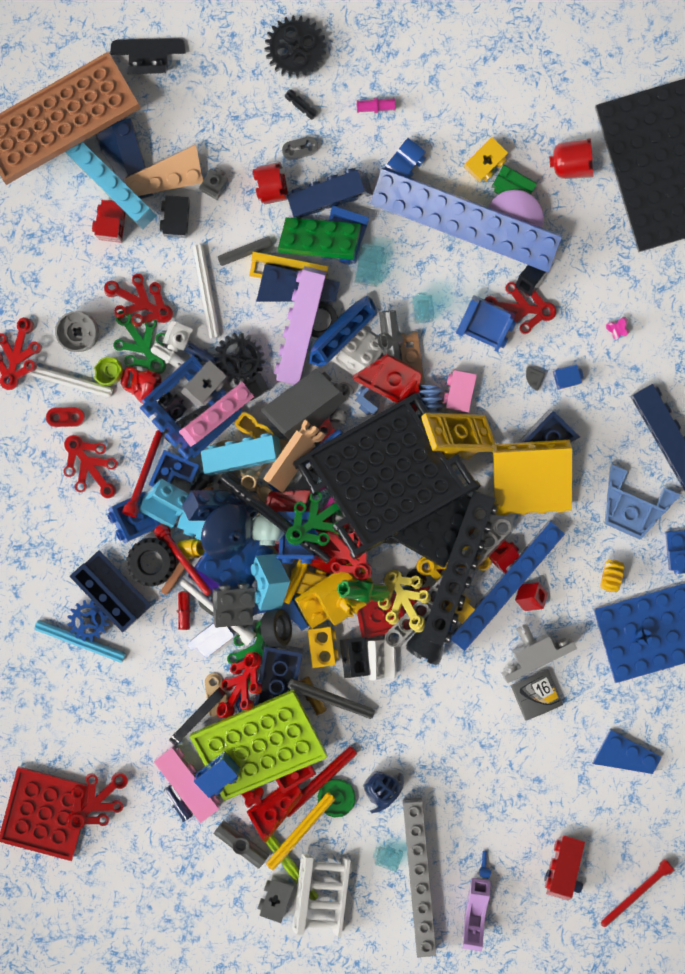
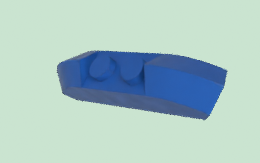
M366 296L354 303L317 339L311 349L309 363L319 367L326 365L377 314L372 298Z

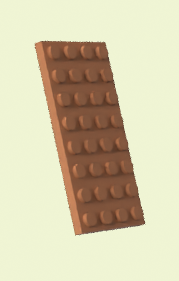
M109 52L104 53L0 113V176L6 185L141 108Z

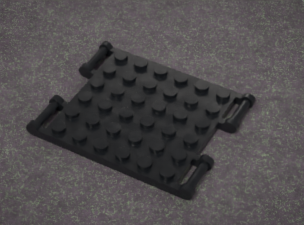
M419 393L409 396L293 462L295 469L300 471L310 487L309 491L311 494L316 496L322 490L327 489L345 517L335 523L333 529L340 534L350 550V556L353 560L481 487L480 483L474 480L462 462L463 458L460 454L447 460L441 451L432 450L424 424L411 407L412 404H415L422 416L425 413H430L422 402V397ZM310 462L322 482L316 484L305 466L306 463ZM456 465L468 483L467 486L463 485L452 466ZM350 525L362 546L356 547L345 529L346 526Z

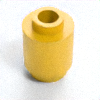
M199 539L181 540L177 544L187 559L199 558L205 553Z

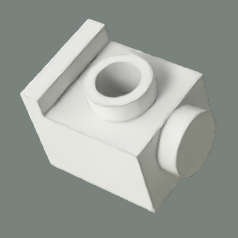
M170 321L162 343L168 345L167 349L171 351H184L193 329ZM177 335H180L179 342L176 340Z

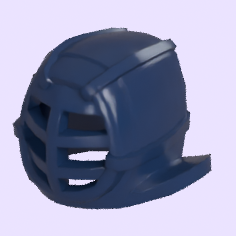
M374 771L363 784L365 793L370 801L377 806L370 810L371 813H377L388 808L397 799L403 789V774L398 773L396 778L381 771Z

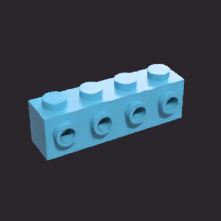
M272 433L260 435L261 438L258 439L248 437L242 439L243 442L239 443L230 441L221 447L218 445L208 446L207 450L201 451L204 474L216 475L275 462L281 454L279 437L273 436Z

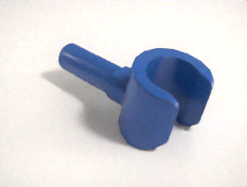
M482 851V864L479 875L489 879L492 869L486 868L487 851Z

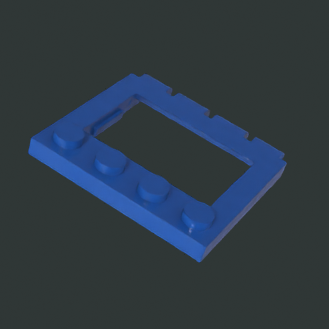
M193 355L142 400L144 404L140 407L148 418L153 414L156 416L152 423L161 433L165 429L168 430L164 436L174 447L179 443L182 445L177 451L185 460L191 456L195 458L200 454L201 451L237 420L243 412L241 409H238L199 442L190 447L179 433L181 427L157 400L176 386L181 378L185 377L190 381L203 367ZM221 388L218 392L214 390L211 393L213 398L208 402L210 406L226 394L224 389Z

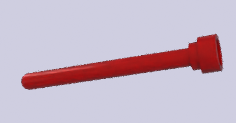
M160 430L155 432L132 498L124 505L122 513L131 517H137L138 501L163 432L161 433Z
M165 524L158 525L154 530L156 537L166 542L202 592L207 596L210 595L211 589L172 539L170 528Z
M663 859L659 863L658 870L601 921V926L607 927L662 876L671 875L675 871L666 859Z

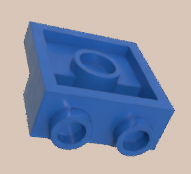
M142 492V493H141L140 498H139V501H138V505H139V506H140V504H141V502H142V500H143V498H144L146 492ZM131 498L108 509L109 513H107L110 523H115L118 529L115 531L119 541L123 540L124 544L154 530L161 524L140 511L137 517H131L122 513L124 505Z
M685 530L665 532L668 569L674 571V574L685 573Z

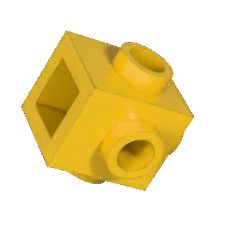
M467 597L461 609L457 611V614H459L458 621L462 624L475 610L469 604L471 600ZM451 601L445 602L446 606L444 608L448 612L453 608V604Z

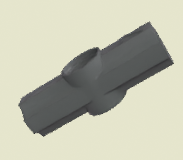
M396 310L379 312L381 333L378 335V345L383 350V356L389 354L401 360L400 347L403 344V336L398 330Z
M225 820L220 823L213 833L230 846L236 854L243 856L258 869L269 857V854L254 844L248 836L241 834ZM243 840L247 846L240 849L237 847L236 842Z

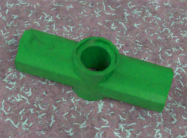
M359 579L357 581L343 580L337 587L340 597L369 603L370 600L384 601L388 598L390 592L387 585Z

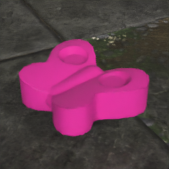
M626 317L620 318L617 323L611 321L606 324V329L613 333L614 339H618L621 335L627 336L630 332L627 328L628 319Z

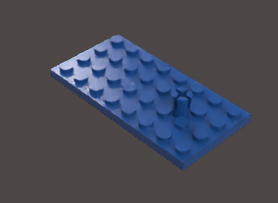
M685 583L593 609L614 683L685 663Z

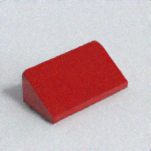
M309 765L276 779V782L284 794L316 775L313 766Z

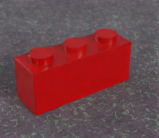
M564 835L555 841L554 851H556L555 858L551 859L549 869L552 871L550 877H547L545 882L547 895L567 901L572 899L585 846L584 841Z

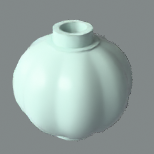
M261 514L252 519L251 536L254 540L260 541L259 545L274 546L275 541H279L285 535L282 530Z

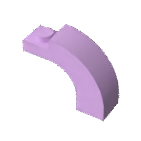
M471 878L464 916L462 949L482 952L485 916L490 898L491 881Z

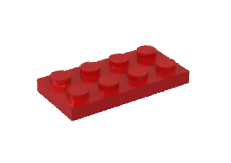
M430 586L422 587V588H419V589H412V590H408V591H414V592H420V591H422V590L428 591V590L430 589ZM396 593L392 594L391 606L387 610L381 609L378 606V601L370 600L369 603H366L364 607L358 610L357 616L362 637L370 638L385 635L394 626L386 621V615L392 610ZM409 599L412 606L418 601ZM403 605L398 615L399 620L407 613ZM420 606L417 609V614L420 616H424L427 612L425 606ZM410 620L404 622L403 627L405 630L412 629L409 625Z

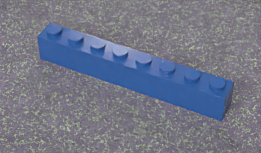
M548 521L519 554L520 557L507 568V572L501 575L474 607V612L452 632L451 640L465 651L565 533L551 521Z

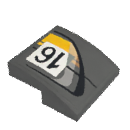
M544 670L510 685L525 721L563 705L549 670Z

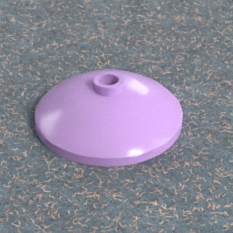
M515 189L504 191L497 195L488 206L539 227L543 226L544 216L540 203L534 196L525 191Z

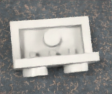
M385 639L368 641L369 680L396 678V648L389 646ZM390 639V642L395 644V640Z

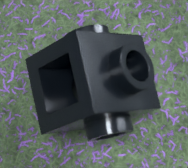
M168 392L158 400V403L175 422L187 410L182 404L184 400L177 393L173 396Z

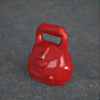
M127 367L123 369L120 384L124 390L134 395L140 403L144 404L142 400L162 383V378L159 373L154 371H139L136 368ZM132 372L134 376L131 381V387H129L128 382Z

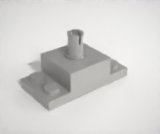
M524 624L522 627L525 633L521 627L516 629L524 644L511 650L518 665L513 663L506 666L501 674L504 680L510 683L576 650L577 647L574 641L566 638L555 642L556 646H554L550 636L547 634L534 639L528 624Z

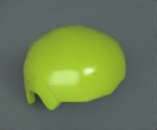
M106 356L100 359L94 367V379L102 385L111 386L117 384L123 376L122 364L115 357Z

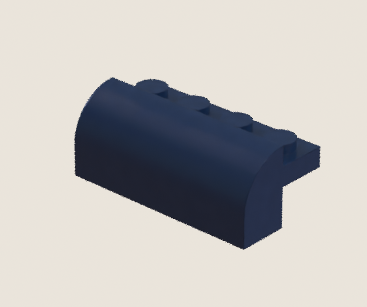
M100 550L69 576L122 633L152 606Z

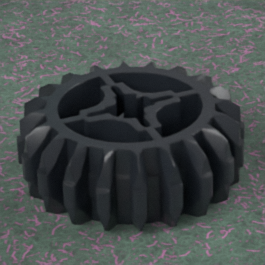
M233 333L231 337L227 335L225 341L221 340L219 342L220 346L215 348L218 353L214 354L213 357L218 359V361H215L214 365H219L220 368L218 369L228 376V383L232 382L233 379L235 385H238L240 381L247 383V379L253 380V376L258 374L257 371H263V367L259 364L265 363V360L260 359L265 353H259L258 350L262 346L256 347L257 340L255 339L251 342V335H248L245 339L244 333H240L239 336ZM237 344L233 354H226L230 345ZM245 347L251 352L252 356L246 354ZM239 355V358L243 361L239 363V360L233 357H237ZM226 362H230L233 365V371L228 367ZM251 363L252 367L249 372L241 374L244 364Z

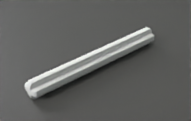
M195 245L193 250L209 337L215 339L220 337L204 246Z
M38 366L34 372L28 373V375L105 397H111L113 392L111 387Z

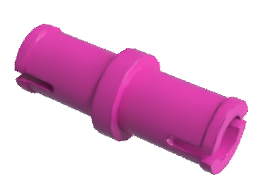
M377 97L374 100H357V113L396 111L395 98L378 99Z

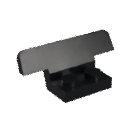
M181 38L114 40L111 43L110 55H129L127 74L166 73L168 71L167 54H186L185 43Z

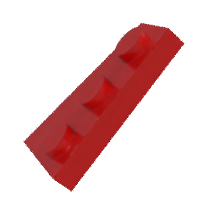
M299 785L284 794L279 787L261 800V806L254 805L246 811L265 843L304 796Z

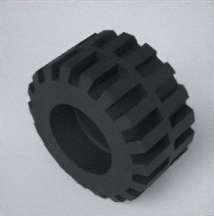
M158 538L143 539L135 543L132 549L129 550V555L126 558V567L130 572V577H133L136 583L138 582L143 586L153 587L166 582L176 568L175 554L165 541ZM147 551H155L162 558V567L156 573H147L141 567V557Z

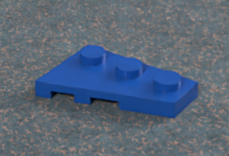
M609 730L592 764L653 774L662 757Z

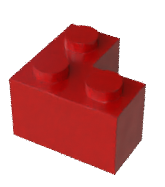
M101 200V205L98 204L96 221L93 220L92 232L101 241L122 243L126 213L114 201Z

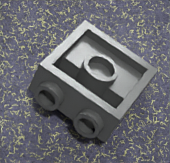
M238 583V586L230 587L229 584L219 585V588H213L215 628L253 625V607H255L254 587L249 585V583Z

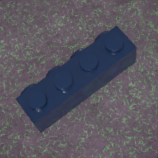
M191 490L182 505L189 521H206L211 512L219 506L228 503L244 507L249 512L251 519L258 514L254 508L235 495L234 491ZM250 491L251 493H253L255 496L258 497L256 491Z

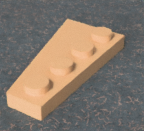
M196 144L125 177V184L137 196L202 183L203 178Z

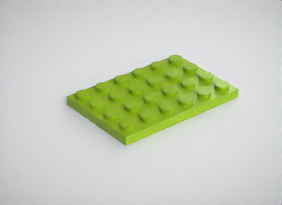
M294 689L253 706L251 710H244L190 733L189 736L205 766L225 751L240 767L238 779L232 784L228 783L225 785L220 793L224 801L328 757Z

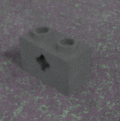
M272 876L271 881L267 880L264 891L267 892L265 899H260L257 908L260 910L259 916L281 923L294 888V883L276 876ZM274 895L278 896L276 902H272Z

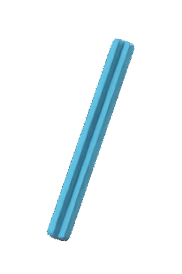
M40 620L35 624L34 629L36 631L122 663L126 654L122 651L95 641L91 642L88 638L83 642L82 636L76 639V634H71L67 630Z

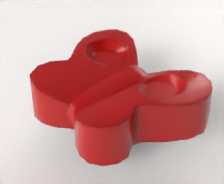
M258 787L252 792L242 793L245 806L247 808H250L253 804L261 806V798L264 791L263 788Z

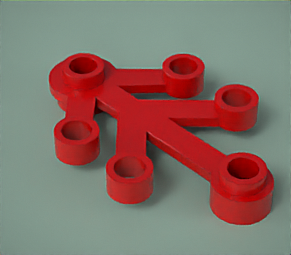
M134 274L132 277V284L136 287L139 297L120 288L116 281L111 280L105 283L104 293L106 296L111 298L119 296L134 303L126 307L122 305L116 306L114 314L117 318H123L125 315L142 310L152 312L144 316L140 314L133 315L132 324L135 327H140L142 324L154 320L160 323H167L172 319L173 311L170 306L164 304L160 294L161 286L159 283L153 282L149 286V292L154 296L156 305L148 300L143 286L144 278L141 274ZM140 278L141 282H135L134 279ZM114 285L115 289L110 290L108 287ZM153 286L158 287V290L153 291L151 288ZM121 309L124 311V313L118 314L117 310ZM161 311H166L167 314H166V315H161L160 312H161ZM139 318L141 322L136 323L134 319Z
M513 282L506 284L505 291L511 294L518 304L498 302L492 296L484 299L508 311L517 312L514 317L516 323L528 313L537 314L528 323L524 322L520 325L519 330L522 334H528L531 328L541 320L550 321L556 316L554 304L544 302L536 291L531 298L537 306H530ZM508 285H513L514 291H509ZM545 308L550 310L549 315L543 313ZM523 325H527L529 327V330L527 332H524L522 330Z
M25 317L20 318L17 322V329L19 331L13 350L8 342V336L0 333V338L4 337L0 345L10 362L7 369L3 362V355L0 353V373L2 375L0 385L6 390L15 389L21 377L36 370V362L26 359L33 354L40 353L42 350L40 343L32 341L28 349L21 352L26 334L31 333L34 329L33 321ZM37 344V349L34 351L33 347ZM26 360L23 368L16 371L18 364ZM30 363H32L31 369L28 368V365Z
M77 435L68 436L64 442L65 450L68 452L67 466L63 470L64 475L67 477L74 476L76 473L74 468L76 455L81 460L79 478L75 484V490L77 492L86 491L87 471H89L101 487V495L104 498L114 497L116 487L111 483H107L94 465L114 470L118 466L117 460L114 458L88 457L83 451L90 450L95 451L97 454H104L107 449L106 445L103 443L92 444L83 442ZM72 441H76L77 446L75 448H72L70 446V443ZM99 445L104 447L102 452L97 451ZM111 460L115 462V466L112 468L108 465ZM68 468H72L73 473L71 475H68L66 473V470ZM79 483L84 484L83 490L78 489ZM106 487L111 489L110 494H105L104 489Z
M325 519L324 521H322V522L331 523V521H330L329 519ZM348 525L345 529L354 542L355 533L349 530L350 525ZM316 529L318 534L327 533L339 550L331 549L327 545L322 546L320 549H325L332 558L346 559L352 564L344 565L342 561L336 560L331 564V570L334 573H353L359 580H367L371 577L372 567L367 563V552L362 554L359 559L353 560L350 556V550L337 534L331 531ZM360 541L357 543L358 547L362 546ZM335 564H338L340 566V569H337L335 567ZM361 567L365 569L366 573L361 571Z
M248 653L244 661L232 663L230 672L239 676L224 679L221 683V688L226 691H231L234 686L236 687L227 703L221 702L218 705L217 715L219 717L228 718L234 714L233 706L240 693V708L246 711L252 709L253 701L249 699V691L257 695L262 691V685L258 683V668L262 662L259 653ZM251 677V684L248 688V679Z
M94 773L88 774L86 776L88 784L87 805L82 810L81 798L84 792L80 787H74L71 791L73 811L69 813L66 819L68 827L72 830H79L85 824L106 826L109 823V818L105 813H101L97 817L87 815L92 811L121 812L123 804L120 800H114L112 803L101 802L116 788L122 789L126 787L128 779L124 773H115L111 778V782L96 797L98 777ZM95 777V781L90 783L89 778ZM117 777H122L120 782H116ZM80 790V795L75 796V791ZM119 803L120 807L118 809H114V805ZM79 817V821L74 823L73 818ZM106 817L105 822H100V818Z

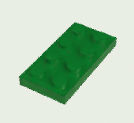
M286 217L278 251L279 253L354 260L361 225Z

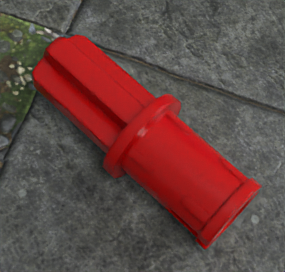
M187 591L178 593V610H176L178 613V630H190V612L192 610L190 609V598Z

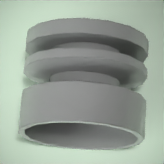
M72 311L64 314L58 320L55 327V336L58 343L64 349L70 352H84L96 344L99 338V328L92 316L84 312ZM75 328H77V329L82 328V329H81V333H83L82 336H80V335L75 336V334H76V332L74 331Z

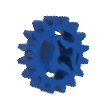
M83 600L82 606L76 603L77 609H70L73 615L67 616L71 620V622L67 623V626L73 627L70 630L71 634L76 632L75 638L78 639L82 636L83 642L87 638L93 642V637L95 636L100 639L99 633H106L103 628L109 626L105 622L109 618L104 615L97 605L94 606L92 600L90 604ZM84 609H91L89 612L86 613L81 612ZM98 613L101 616V624L97 623L96 620ZM81 616H83L84 618H90L91 616V620L95 624V626L92 624L85 625L86 622ZM76 617L80 620L78 629L75 623ZM90 629L96 630V631L93 632V633L86 634V631H87V630H90Z

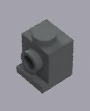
M210 168L204 181L199 186L200 191L217 200L228 181L227 177H225L226 173L219 168L215 170ZM216 178L218 182L211 184V179Z

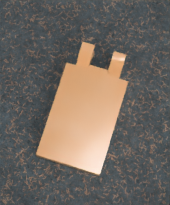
M304 420L300 431L294 433L263 478L282 493L298 471V469H295L293 462L311 452L315 447L314 443L322 441L326 436L321 431L317 436H314L319 429L311 426L308 430L310 423Z

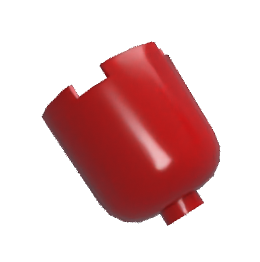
M591 138L561 142L555 146L553 156H549L550 168L554 167L555 174L561 179L594 177Z

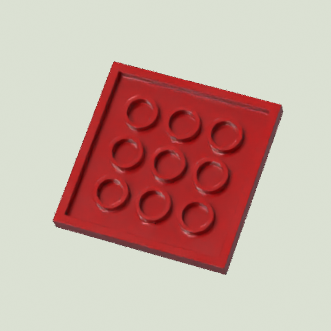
M18 766L0 830V842L72 861L81 829L72 830L66 823L67 816L73 811L71 791L74 787H80L83 790L84 795L81 798L82 810L87 805L88 785ZM75 791L74 795L79 796L81 791ZM79 817L73 818L74 823L79 821Z

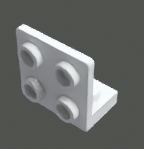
M362 328L331 360L354 375L377 361L383 350L378 345V338Z

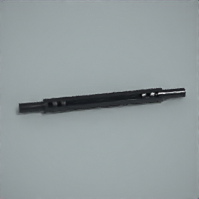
M223 474L219 479L231 488L235 495L284 533L293 526V524L251 493L242 484L238 485L226 474ZM298 532L292 533L295 538L300 536ZM303 541L300 544L308 552H313L326 563L332 558L320 549L317 543Z

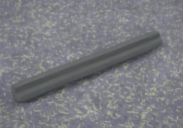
M295 679L289 681L288 688L290 690L294 689L295 692L368 719H372L375 714V710L368 706Z

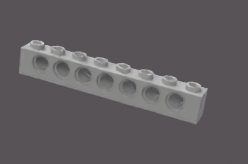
M422 798L404 799L402 801L417 958L436 956L423 803Z

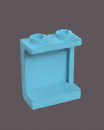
M161 479L145 494L139 506V511L172 528L178 516L185 513L182 505L189 494Z

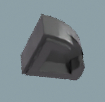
M527 366V382L531 388L538 391L545 373Z

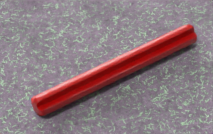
M349 746L302 790L304 796L287 817H291L357 755L353 747Z

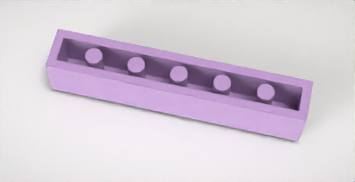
M304 266L302 271H298L296 282H299L298 290L294 289L292 301H295L294 307L289 309L287 319H290L289 327L285 326L283 333L286 341L285 345L281 344L279 356H282L281 362L276 364L274 374H277V381L295 385L301 380L327 274L326 271Z

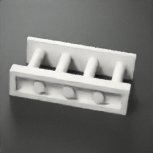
M302 853L292 928L297 935H304L305 929L312 927L333 929V933L337 937H342V931L345 930L344 913L348 880L353 868L351 860L346 856H342L341 864L315 862L310 854ZM315 870L340 871L339 883L313 881L311 879L312 872ZM312 889L337 890V902L310 900L309 893ZM310 908L336 910L334 921L311 920L307 917V910H310Z

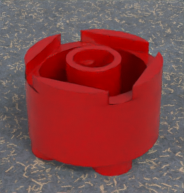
M281 162L257 166L256 169H253V177L258 182L259 187L256 188V195L258 200L260 199L261 203L265 205L288 200L286 196L288 195L285 174L280 173L279 170L283 168Z

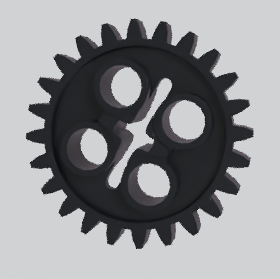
M292 15L291 21L287 17L284 19L285 23L278 20V28L273 25L271 26L274 33H267L271 39L265 40V44L269 45L264 48L265 52H270L266 55V59H272L269 64L270 66L276 65L275 72H278L280 69L282 70L281 76H284L287 72L289 79L292 78L293 74H296L297 79H299L300 74H303L306 78L307 71L314 74L313 67L320 68L317 62H324L320 55H326V51L322 49L327 47L326 43L322 42L325 40V35H320L322 32L321 28L315 30L316 22L310 25L309 18L303 22L302 16L299 17V20H296L295 16ZM289 31H294L296 36L288 38L286 34ZM306 39H311L314 43L312 46L307 47L303 42ZM296 44H298L299 49L296 48L294 51L292 49V46H296ZM286 48L288 53L281 56L278 54V50ZM298 56H302L305 58V62L297 64L295 59Z

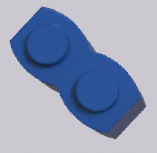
M407 138L384 168L412 178L414 175L412 170L415 166L420 167L425 161L426 157L424 155L426 151Z

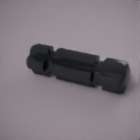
M292 89L286 92L285 99L292 102L302 113H306L308 118L313 120L317 116L318 111L314 107H310V104L299 95L297 96Z

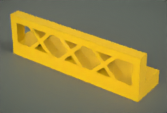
M253 252L249 276L262 278V274L254 273L256 262L289 268L294 271H302L304 266L326 271V278L329 267Z

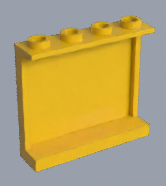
M570 440L492 444L494 498L497 500L496 504H499L496 515L507 516L509 514L525 515L528 513L544 514L554 511L559 513L572 511V446Z

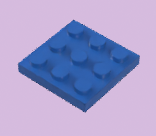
M251 536L245 548L236 556L226 560H218L205 552L195 569L219 585L229 584L230 587L238 586V583H249L252 586L256 580L255 576L251 573V565L254 563L255 557L270 555L273 553V550L266 545H259L260 541L254 540Z

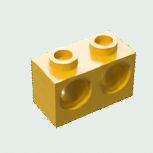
M331 626L309 628L308 637L312 667L336 665L335 660H339L338 649H334L333 641H336L335 630H331ZM325 632L328 635L327 641H318L317 634ZM322 651L330 653L331 657L328 661L320 659L319 654Z

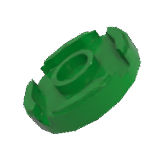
M338 778L330 779L319 790L318 802L326 793L332 794L335 798V801L324 812L326 815L334 818L343 817L353 809L356 800L355 791L347 781Z

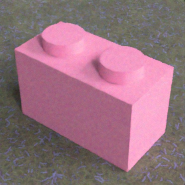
M454 370L453 374L448 375L447 385H450L448 393L445 392L443 404H446L445 409L469 413L477 375Z

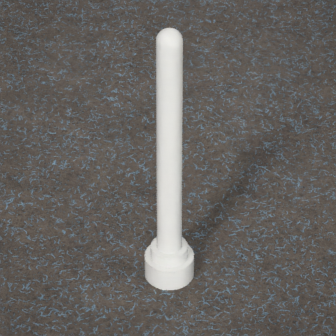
M182 579L180 582L181 586L213 612V602L186 579ZM231 626L232 629L240 634L241 641L246 645L256 635L252 629H245L242 626Z

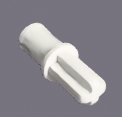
M155 343L151 348L153 354L165 360L166 364L170 363L176 368H179L187 361L159 343Z

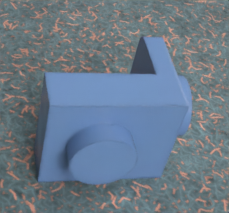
M361 386L355 394L357 396L355 401L361 405L359 409L366 415L369 413L374 415L378 408L364 397L369 388Z

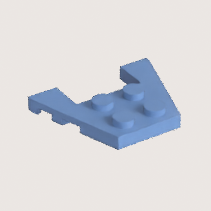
M611 464L604 524L641 540L657 520L680 497V494L663 488L656 505H653L620 490L628 471Z

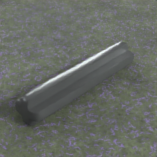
M267 236L219 255L220 265L224 266L252 255L253 252H259L272 247L271 238Z

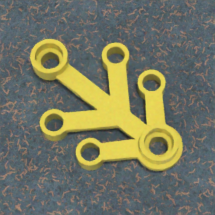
M398 570L389 571L384 577V583L390 591L389 596L384 601H378V606L383 610L389 609L394 590L397 595L391 612H388L386 615V621L391 625L396 624L399 621L398 615L403 605L410 618V627L415 632H422L426 620L422 616L417 615L409 599L428 603L431 595L426 590L414 592L402 588L401 585H410L415 589H419L423 585V581L419 576H413L412 578L402 577Z

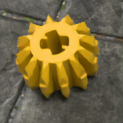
M608 559L605 562L600 584L601 589L608 592H618L620 590L625 567L624 563L614 559Z

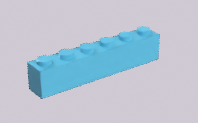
M83 142L65 151L142 229L156 217L154 212Z

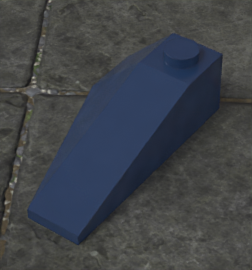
M131 118L118 121L96 134L102 153L124 183L125 177L146 168ZM151 193V194L141 195V196H138V197H139L140 199H144V198H148V197L154 196V194Z

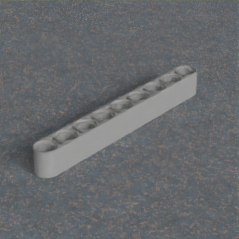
M497 520L491 526L489 534L485 533L483 540L485 541L491 537L495 540V543L492 547L484 546L483 551L480 552L481 558L477 568L512 533V526L508 520ZM499 525H508V531L505 533L498 532ZM470 547V549L464 554V556H470L472 554V547ZM442 577L427 591L430 595L438 591ZM454 583L453 587L449 588V591L454 593L459 588V584ZM431 599L428 603L417 601L413 608L417 613V609L420 606H425L427 612L422 617L427 620L433 602ZM407 613L385 635L386 643L393 648L402 646L415 632L413 629L405 630L403 627L404 622L410 620ZM396 633L400 639L398 643L392 644L390 637Z

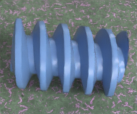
M420 385L425 388L419 394L425 396L421 400L430 413H441L437 411V408H441L443 405L437 403V401L443 400V397L439 396L438 393L444 392V390L439 388V386ZM419 413L417 416L421 418L422 414Z

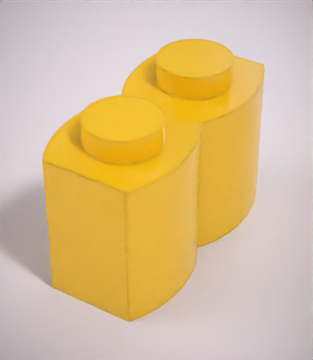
M242 412L234 423L238 430L254 437V439L261 438L260 435L272 433L274 436L267 426L258 424L253 416Z

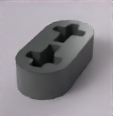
M313 137L289 141L283 145L282 154L288 160L311 156L317 152L318 144ZM308 141L315 145L311 151H308V148L301 149V147L306 146ZM289 146L292 149L299 148V150L293 152L294 155L292 156L289 153H285Z

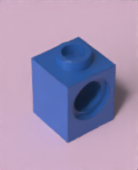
M577 365L553 371L557 390L579 385L582 383L581 380L584 379L582 369L578 368Z

